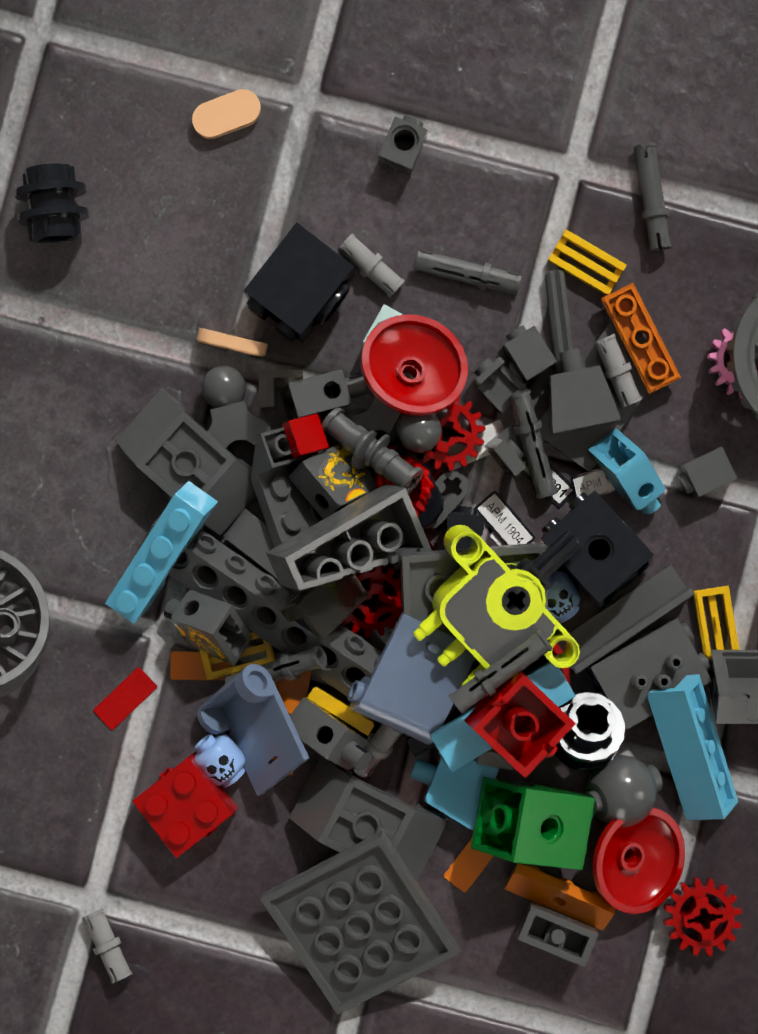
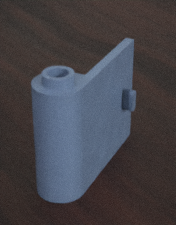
M401 613L371 677L365 676L361 681L356 680L349 690L347 699L351 701V710L430 745L433 743L430 737L431 733L443 726L454 704L448 695L462 687L461 685L465 681L475 657L466 649L457 659L443 667L437 659L443 653V650L456 638L436 629L422 641H418L413 632L422 622Z
M250 664L246 666L198 709V720L206 731L216 735L228 732L233 742L242 751L245 757L244 768L257 796L263 795L309 759L270 673L260 665Z

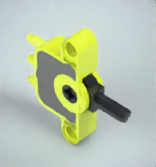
M453 526L445 534L444 547L461 567L434 593L432 601L433 612L419 624L413 635L418 641H422L442 623L450 630L456 639L443 650L437 661L443 667H446L467 649L481 663L467 676V679L461 686L475 677L474 673L477 670L484 671L509 651L535 634L537 630L541 631L552 648L559 641H566V648L562 653L553 655L551 650L543 656L558 668L572 666L579 658V645L545 608V592L552 586L547 578L581 547L580 540L568 530L532 563L525 557L518 565L513 563L505 564L484 540L468 526ZM466 536L471 537V545L468 550L456 552V544L459 539ZM511 591H513L515 596L517 597L513 602H511L507 597L508 593Z

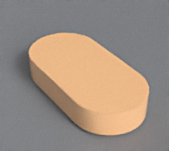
M240 89L204 102L193 113L192 123L194 129L205 139H216L254 124L260 117V101L252 91Z
M205 328L198 329L196 338L198 342L260 357L266 355L268 343Z

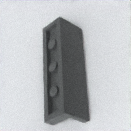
M668 565L569 632L578 643L580 649L578 660L569 667L573 674L579 673L694 595L692 589L685 586L672 565ZM559 641L557 644L564 651L566 641Z

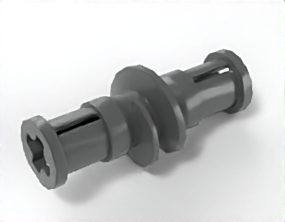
M340 407L332 410L323 421L322 428L325 436H331L343 445L346 451L354 454L352 465L357 470L370 466L374 469L375 473L382 478L388 479L395 486L406 488L408 494L420 482L423 476V469L419 466L414 468L403 460L396 451L387 448L391 438L388 434L383 435L377 440V433L374 430L368 432L361 425L355 424L344 415V410Z

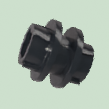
M50 163L35 165L25 169L23 186L17 187L14 193L17 200L28 202L29 210L20 212L17 215V222L20 225L28 226L30 241L35 243H60L79 238V234H81L80 221L89 218V210L87 207L75 206V198L84 195L87 191L85 183L76 181L74 166Z
M589 692L575 694L576 697L559 706L576 724L556 745L558 749L555 755L562 763L572 769L586 772L598 770L612 761L624 740V719L617 706L606 697ZM589 729L593 733L585 735L580 731Z

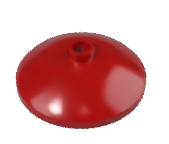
M406 314L382 321L370 332L361 352V370L370 391L383 404L404 414L423 416L438 413L456 401L466 384L468 363L462 345L449 329L439 322L424 316ZM403 373H410L414 379L405 377Z
M654 807L644 820L633 826L620 827L625 822L620 819L611 820L600 835L595 847L593 877L596 888L607 904L624 913L640 914L658 907L674 891L683 872L685 843L682 832L670 815Z

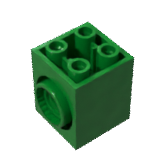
M483 777L471 849L513 863L583 870L595 798L550 785Z

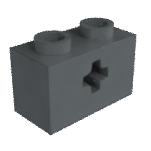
M529 900L515 932L519 941L582 967H586L599 935L595 927Z

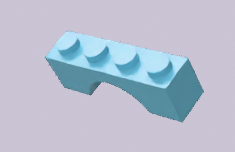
M190 481L179 489L168 503L105 604L135 624L150 608L165 585V580L172 567L202 528L218 501Z

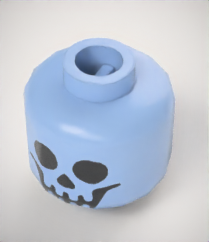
M555 571L547 578L552 584L548 589V611L561 624L578 612L581 595L566 572Z
M208 734L195 745L194 748L198 751L195 754L196 763L215 786L222 785L224 788H227L244 774L245 757L227 734L216 737Z

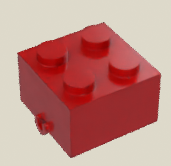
M519 672L496 689L497 694L492 697L487 695L464 721L526 778L545 757L550 758L556 753L558 749L556 745L576 723L522 672Z
M196 752L192 753L173 769L171 767L167 768L159 775L160 779L132 801L176 858L204 836L208 837L218 829L217 826L239 808L222 785L215 786L198 766L195 760Z

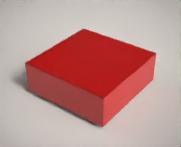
M318 413L293 419L282 424L293 458L329 448Z

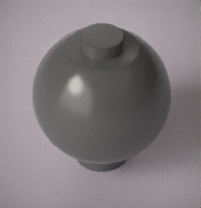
M615 755L613 760L601 769L590 771L585 784V795L595 798L593 814L600 821L608 825L611 820L620 819L625 822L620 827H629L640 823L650 814L656 802L657 792L661 791L663 783L659 771L653 765L646 766L643 762L631 756Z

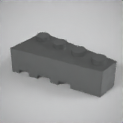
M384 484L271 549L266 554L279 584L301 591L342 579L346 575L373 570L374 567L387 563L394 564L400 562L399 553L432 551L406 488Z

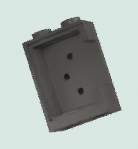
M678 618L670 619L656 627L648 635L586 667L600 695L611 700L622 713L625 730L653 715L647 697L651 690L675 688L686 675L699 674L703 686L712 682L708 674L712 672V668L704 654H697L691 642L695 638L686 622L680 623Z
M711 650L709 664L712 672L708 674L712 679V682L709 683L716 724H758V650Z

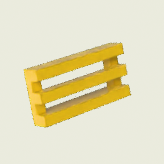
M567 229L547 260L605 296L611 293L627 266L625 263ZM566 242L572 243L616 270L614 273L610 272L566 246ZM562 252L608 279L609 282L607 285L601 283L560 259L558 255Z
M729 585L693 591L701 649L707 660L710 661L711 648L702 599L705 596L708 598L716 650H724L715 597L717 594L722 596L730 650H739Z
M253 632L250 633L252 635L251 640L261 638ZM263 640L264 644L246 648L240 657L266 651L267 658L217 671H212L211 665L224 661L216 657L209 658L207 652L199 649L207 681L239 673L250 664L263 665L275 661L273 646Z
M318 686L313 687L307 697L367 736L375 726L374 721L351 710L350 706Z

